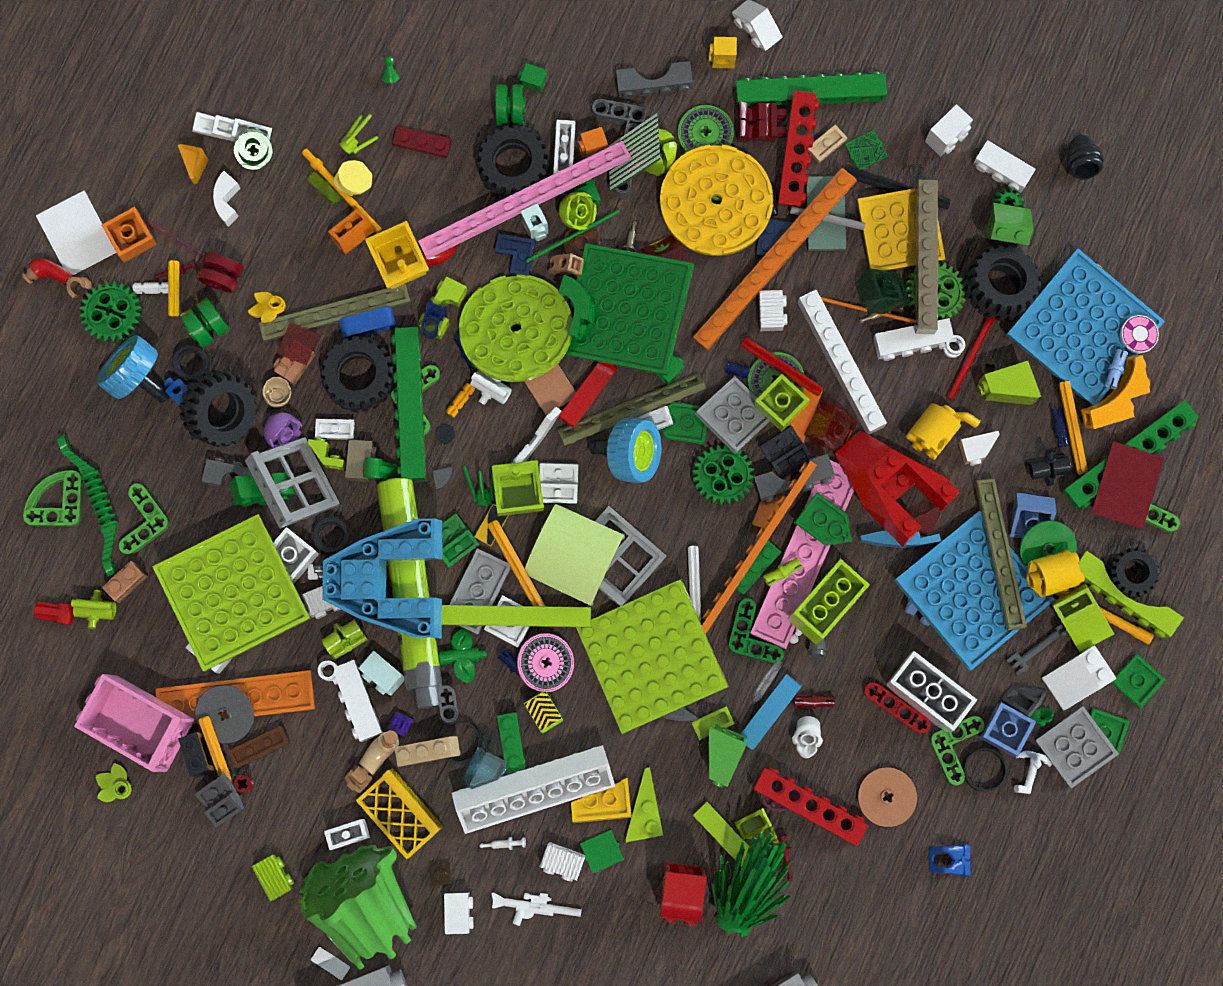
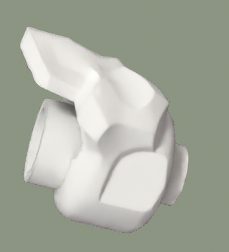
M811 716L802 717L797 721L796 731L792 737L794 745H797L798 753L803 758L812 757L817 752V747H820L823 742L820 722Z

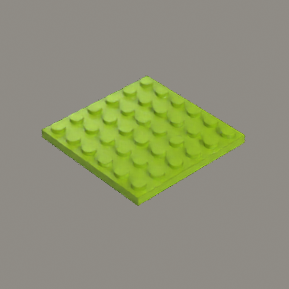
M259 514L152 566L203 672L311 619Z
M681 579L592 619L591 627H576L622 734L729 687Z

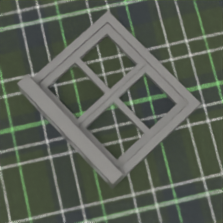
M305 437L262 453L258 451L253 452L245 460L279 528L335 508L340 504ZM300 451L310 472L294 477L284 456ZM279 458L289 480L275 485L264 463ZM315 479L325 500L309 506L298 484ZM293 486L304 508L290 513L279 491Z
M608 506L595 522L605 526L610 520L628 537L617 549L607 571L618 560L636 577L623 592L604 577L599 590L621 607L626 604L667 556ZM633 541L653 557L640 573L620 557Z

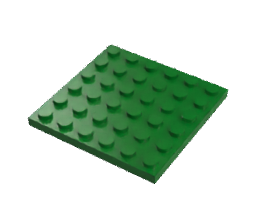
M586 243L582 256L584 259L582 275L577 276L576 281L589 292L593 300L595 309L593 324L586 322L585 334L581 337V340L572 338L565 355L667 376L694 264ZM571 301L570 311H571L572 320H573V316H574V305H573V303H572V301Z

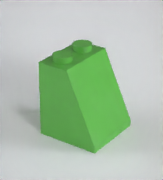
M993 203L985 238L1029 245L1033 231L1031 209Z
M712 722L709 729V779L716 786L723 787L724 785L728 787L747 745L748 738Z

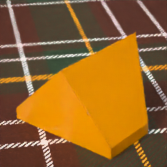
M180 144L178 147L193 184H197L209 159L202 148Z

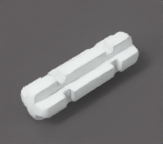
M159 282L134 283L133 292L135 294H142V292L145 294L168 293V282H162L161 284Z

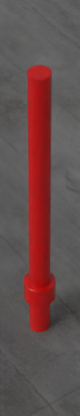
M987 315L985 316L986 320L946 397L947 399L954 400L992 323L996 321V317L989 319Z

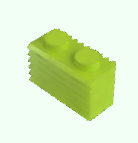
M275 854L252 866L270 901H274L293 890L292 885L294 884L290 874H285L283 870L285 865L280 856L276 857Z

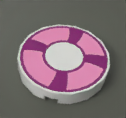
M1137 315L1130 317L1120 328L1121 343L1132 353L1140 354L1147 352L1158 341L1159 332L1157 325L1147 316Z

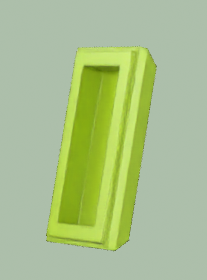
M727 706L691 722L699 740L709 736L712 722L724 728L735 724Z

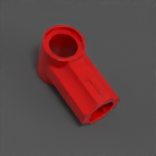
M37 602L34 608V618L72 625L74 618L73 607L63 603Z

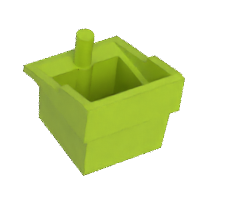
M538 460L492 466L498 516L544 511Z

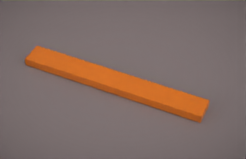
M805 388L802 393L810 399L809 404L789 425L793 426L801 442H804L821 394L815 396ZM792 473L782 479L789 481ZM782 496L777 497V500L771 503H766V501L760 502L752 525L766 529L770 523L767 519L773 511H778V502Z

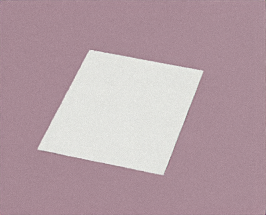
M85 191L36 215L62 267L73 275L117 253L101 226L102 223Z

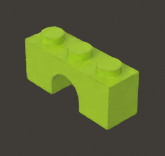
M447 276L444 281L441 280L438 284V293L430 299L427 313H423L419 320L422 331L442 340L450 325L449 319L440 314L441 308L446 304H453L459 307L467 293L465 285Z

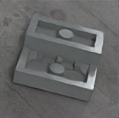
M224 772L195 793L196 797L207 808L204 814L215 827H218L244 808L236 789Z

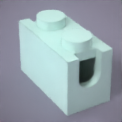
M538 203L520 211L522 223L530 239L540 241L549 234L548 223Z
M375 651L358 668L363 672L361 676L369 683L371 681L376 683L377 686L375 688L383 695L387 693L392 696L405 681L404 676Z

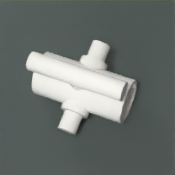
M479 370L471 378L470 385L481 391L482 396L478 402L483 405L491 398L504 404L512 392V389L501 383V380L491 378Z

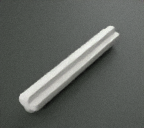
M689 546L690 600L701 621L698 546Z

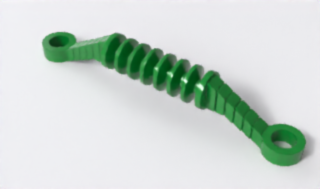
M60 435L56 438L60 450L79 468L81 480H88L84 484V488H91L86 491L87 495L93 494L89 498V502L96 501L91 507L92 509H99L94 512V515L101 516L97 519V523H104L99 527L105 538L102 563L108 577H113L117 574V570L111 557L118 521H111L115 514H108L113 510L112 507H106L110 500H103L108 494L106 492L101 493L105 486H98L102 479H95L100 475L99 471H96L74 454L66 435Z

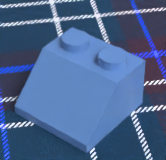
M1016 493L1012 508L1010 537L1022 538L1025 532L1034 524L1041 521L1054 520L1056 515L1055 498Z

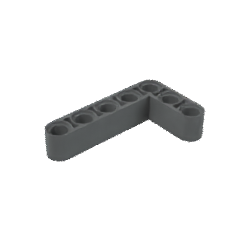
M597 99L593 102V117L598 121L626 126L625 134L645 122V110L640 106L605 99ZM602 107L605 109V111L599 113L596 111V109ZM616 111H622L624 114L622 116H616L614 113ZM635 114H639L642 116V118L639 120H635L632 118V116ZM633 178L622 184L627 186L626 190L614 189V193L618 198L629 196Z

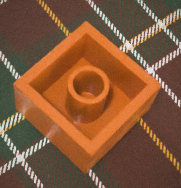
M135 207L101 225L118 256L124 263L157 245Z

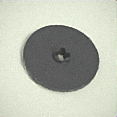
M219 685L209 689L200 697L196 706L195 716L200 730L201 727L198 720L201 717L209 716L218 742L233 743L243 738L251 729L254 721V709L250 699L243 691L233 686ZM224 710H226V711H227V715H229V716H227L225 719L222 718V717H223V714L220 713V712H223Z

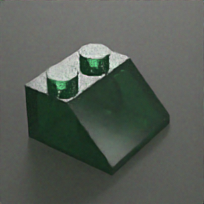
M869 268L857 281L868 313L885 314L910 304L900 272Z

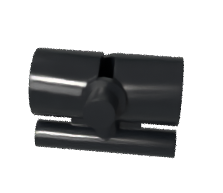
M1048 449L1046 450V456L1026 459L1031 479L1045 478L1046 485L1048 486L1054 485V479L1057 475L1071 473L1070 459L1064 453L1053 455V450Z

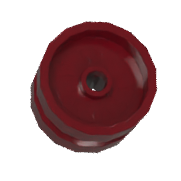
M210 252L204 253L201 261L204 267L198 269L195 278L211 288L227 293H235L238 283L234 278L242 276L244 267L227 257Z

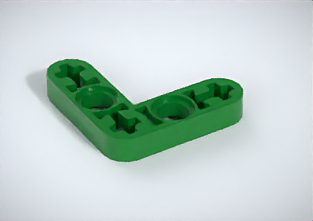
M743 599L738 605L729 639V649L735 654L773 664L779 663L784 657L781 647L748 638L756 604L752 599ZM746 602H749L750 607H752V610H749L747 616L751 617L750 620L745 617H739V613L741 615L744 614L742 605H745ZM739 621L747 623L748 628L746 631H739L737 629ZM734 632L739 635H746L745 638L741 637L740 644H743V647H739L738 650L734 649L735 646L732 645V642H736L738 637L734 636ZM752 645H760L762 651L759 655L751 653ZM765 646L769 647L767 650L769 652H773L774 649L778 650L777 653L780 654V657L773 660L771 655L766 654V658H763Z

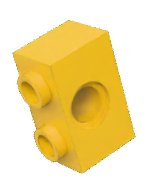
M714 37V42L710 43L709 62H712V68H735L737 37Z

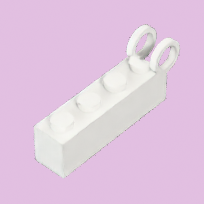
M949 318L938 320V330L935 334H915L914 325L876 333L873 337L878 360L884 359V361L893 360L898 355L908 357L917 351L927 353L936 347L943 349L948 357L956 358L965 348L964 339L958 335H953ZM954 342L958 344L959 351H953L949 343Z
M352 660L338 666L332 661H323L318 666V674L322 679L333 681L335 685L338 684L340 688L338 696L341 703L345 702L347 710H345L348 721L352 720L354 728L351 729L354 738L363 742L381 735L383 731L375 709L372 707L357 662ZM327 665L334 667V673L330 677H325L323 674V670Z

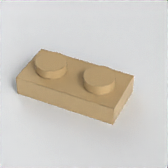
M834 125L813 143V147L809 148L808 152L820 163L846 142L848 138Z

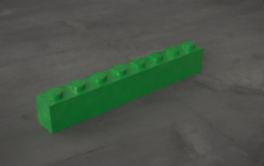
M871 72L863 75L862 73H852L851 75L837 73L832 76L818 74L814 77L799 75L795 78L780 76L776 79L761 77L758 80L742 78L736 81L735 86L737 108L740 101L746 102L748 108L757 103H777V106H791L794 91L816 93V99H819V104L885 101L887 96L886 74H880V72Z
M418 327L395 328V334H392V344L396 345V353H393V364H396L397 371H394L393 376L394 383H397L398 389L394 390L395 402L398 401V409H395V418L399 420V428H396V438L400 439V447H397V458L401 460V465L397 467L398 477L412 479L413 481H426L420 330Z

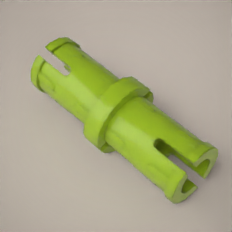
M795 557L784 565H778L777 569L764 575L763 578L770 587L783 578L787 579L788 575L803 567L800 565L799 559Z

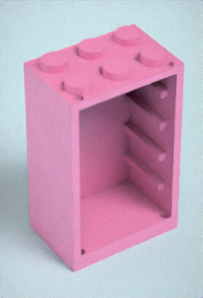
M102 674L96 680L93 692L87 697L83 711L77 715V722L74 727L152 772H167L180 749L178 738L188 734L195 719L117 675Z

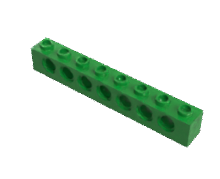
M1184 400L1125 445L1151 454L1155 451L1158 454L1166 448V442L1170 440L1173 443L1181 437L1180 432L1182 430L1189 431L1196 425L1194 421L1199 417L1187 401ZM1173 419H1176V420L1179 421V423H1180V426H1179V427H1175V426L1173 425V423H1172V420H1173ZM1157 431H1163L1165 438H1160ZM1143 441H1146V442L1149 443V445H1150V449H1149V450H1147V449H1145V448L1143 447V445H1142ZM1108 457L1061 492L1074 510L1079 507L1083 510L1091 504L1090 499L1097 496L1100 486L1097 476L1099 474L1103 475ZM1083 486L1089 487V495L1082 491Z

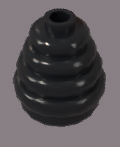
M1077 135L1070 142L1066 161L1067 169L1070 171L1071 176L1080 180L1097 176L1103 169V154L1089 136Z

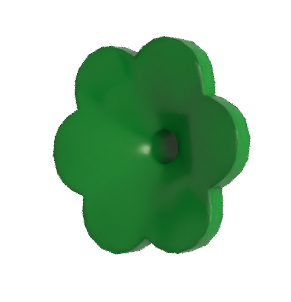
M1046 707L1036 709L1029 718L1036 721L1039 726H1045L1046 722L1052 721L1054 712Z

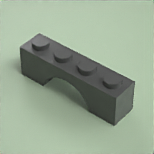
M690 61L671 63L668 73L656 80L643 78L637 73L635 68L616 70L619 98L630 99L637 95L647 97L653 93L669 94L671 91L686 92L692 89L693 86Z
M828 454L809 459V462L812 461L817 466L801 489L803 492L813 489L814 485H828L835 479ZM773 471L754 477L761 502H774L777 500V497L788 496L791 491L788 487L792 481L779 478Z

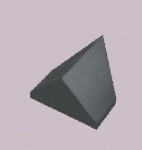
M1013 684L1001 700L1012 709L1030 717L1042 703L1048 689L1018 687Z

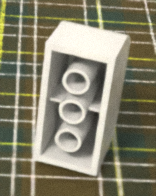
M915 651L907 656L886 684L897 696L946 732H953L977 701L975 697Z

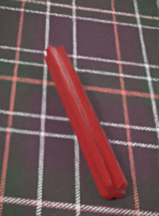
M745 338L742 341L741 346L815 396L821 394L822 386L749 338Z

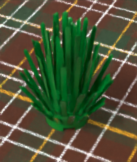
M761 832L755 846L756 837L752 838L739 873L738 871L745 852L744 842L742 841L729 886V862H726L724 870V857L720 856L719 877L718 872L715 871V884L711 883L716 907L713 917L717 919L715 923L730 934L734 931L741 933L740 937H745L752 928L779 917V915L774 914L766 915L780 907L784 901L791 897L790 895H781L775 901L773 899L789 884L788 880L785 881L772 894L789 871L787 868L792 862L791 859L788 860L777 877H773L784 860L782 859L784 856L782 853L786 847L784 842L780 843L779 846H771L769 843L773 834H769L766 839L765 836L763 837V832Z

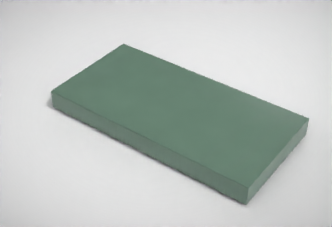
M834 176L808 177L806 185L807 207ZM845 196L828 213L829 215L845 218ZM821 221L808 236V251L846 250V226Z

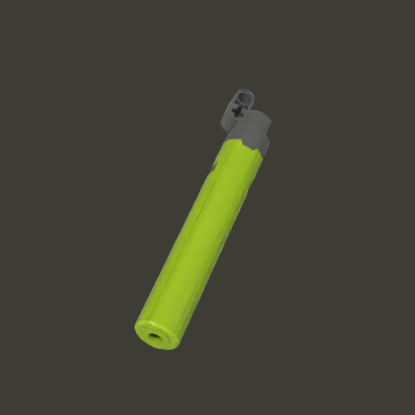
M393 478L377 484L383 531L418 519L412 479ZM424 560L387 561L393 598H430ZM398 632L406 691H413L416 710L437 707L438 717L442 723L448 724L453 722L458 716L455 692L452 687L443 686L435 638H415ZM444 690H445V692H446L447 694L449 693V695H450V696L447 697V699H446V700H447V704L451 702V705H446V706L442 707V704H445V703H446V702H445V698H444V697H441V694H442V693L444 692ZM446 709L451 710L453 713V717L450 720L445 719L443 716V712Z

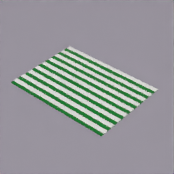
M658 113L608 146L610 147L623 141L631 156L630 160L609 170L610 192L660 160Z

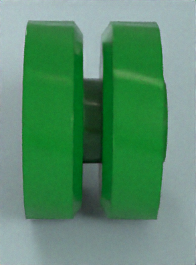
M506 84L496 85L497 126L507 125L509 123V114H511L513 125H524L525 96L523 84H514L511 88V96H509Z

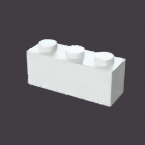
M556 121L553 174L573 165L575 121Z
M988 140L973 163L979 171L987 172L992 175L995 181L1003 182L1008 185L1009 189L1012 188L1014 192L1019 191L1020 193L1036 170Z

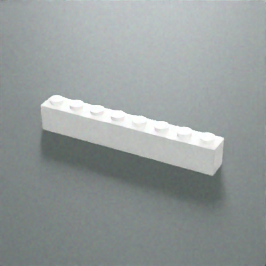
M817 290L800 297L798 305L865 433L870 435L884 428L887 422Z

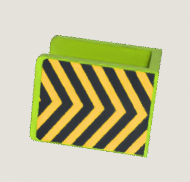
M546 690L524 703L541 733H545L563 721Z

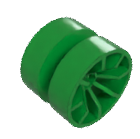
M207 297L196 304L201 313L199 316L192 309H188L180 315L185 323V329L194 341H198L202 348L213 342L210 330H213L219 337L230 330Z

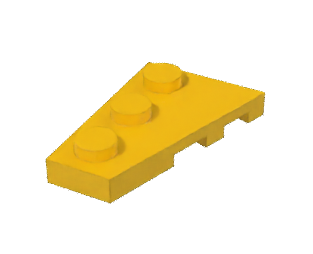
M628 778L616 783L615 787L571 802L573 823L631 818Z

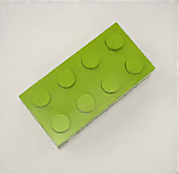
M840 559L789 616L788 620L817 645L870 584Z

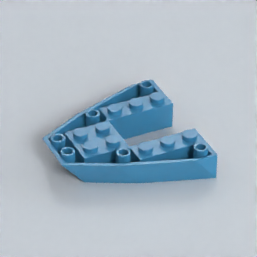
M435 518L415 519L359 540L323 560L322 600L361 620L415 638H442V599L386 598V561L442 560V521Z

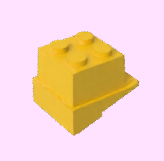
M407 221L365 239L387 289H394L425 275L429 271Z

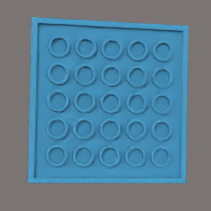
M1077 248L1006 335L1062 382L1070 381L1072 391L1090 406H1093L1101 401L1112 386L1113 381L1109 388L1105 386L1109 374L1108 368L1113 362L1115 351L1121 349V355L1123 351L1128 352L1127 357L1138 355V353L1129 351L1121 343L1120 328L1124 322L1130 317L1142 315L1152 319L1159 329L1165 321Z
M980 511L894 580L969 672L1020 630L1006 631ZM1010 547L1027 624L1051 604L1054 598L1051 595L1041 598L1028 586L1026 580L1028 568Z

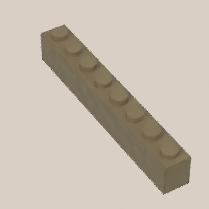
M918 180L915 186V334H935L938 330V180Z

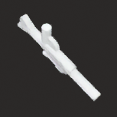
M492 893L493 909L501 906L516 908L517 912L513 924L520 926L522 918L529 919L534 914L553 916V913L581 917L582 909L547 904V901H551L548 894L540 893V896L524 893V899H531V902L505 899Z

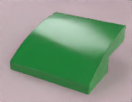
M456 513L442 522V559L450 567L480 545Z

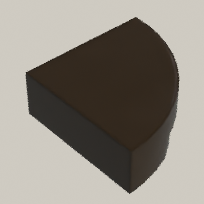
M375 688L366 689L373 708L392 701L387 693L383 695Z

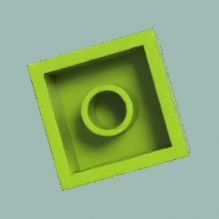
M781 374L755 400L754 407L782 432L808 406L810 399Z

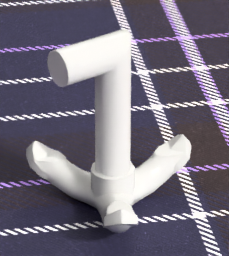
M1022 751L1019 756H1016V759L1019 757L1031 758L1025 785H1015L1014 791L1016 793L1030 794L1036 771L1041 767V761L1049 767L1052 763L1044 754Z

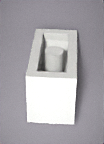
M999 431L961 439L959 447L964 465L969 463L970 466L981 464V461L986 458L998 438Z

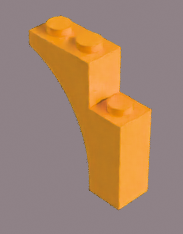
M1143 355L1126 357L1124 372L1117 384V389H1114L1101 402L1081 409L1085 428L1096 429L1134 417V405L1131 402V398L1150 393V381L1146 374V362L1143 359Z

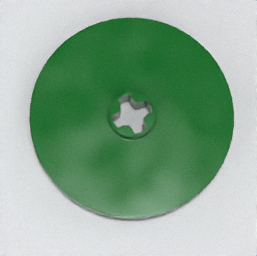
M1054 520L1041 521L1031 526L1023 535L1019 547L1021 561L1027 567L1028 563L1034 559L1054 555L1064 550H1069L1071 553L1077 551L1076 538L1073 532L1063 523ZM1047 545L1051 546L1050 552L1048 553L1045 551L1047 549Z

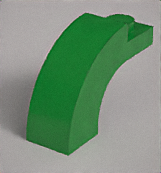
M564 275L558 293L563 297L571 299L574 305V316L568 335L573 339L581 340V337L586 332V322L590 324L594 322L595 309L593 300L589 292L580 283Z

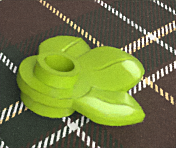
M114 763L111 773L96 775V781L102 789L97 798L101 801L112 802L116 798L125 799L131 794L132 787L127 781V772L121 765ZM120 786L125 787V791L123 793H120L119 791Z

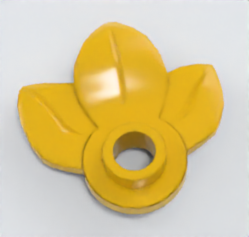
M258 292L254 294L258 303L250 308L248 313L256 318L261 317L262 323H268L273 321L277 314L285 310L286 304L279 296H273L269 292Z

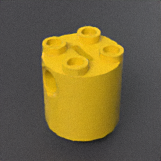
M931 403L905 437L913 442L912 447L918 452L923 450L928 457L935 460L959 430L961 424L956 412L951 407Z
M1064 550L1054 555L1031 560L1028 563V573L1026 575L1028 586L1041 598L1072 587H1078L1085 580L1078 564V554Z

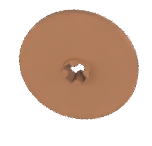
M880 768L872 771L863 779L858 791V803L862 813L869 821L879 826L893 827L902 824L912 815L917 803V792L912 780L902 771L894 768ZM884 792L892 794L890 803L883 801Z

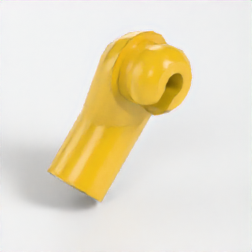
M956 412L959 422L964 421L974 428L979 425L980 420L969 412Z

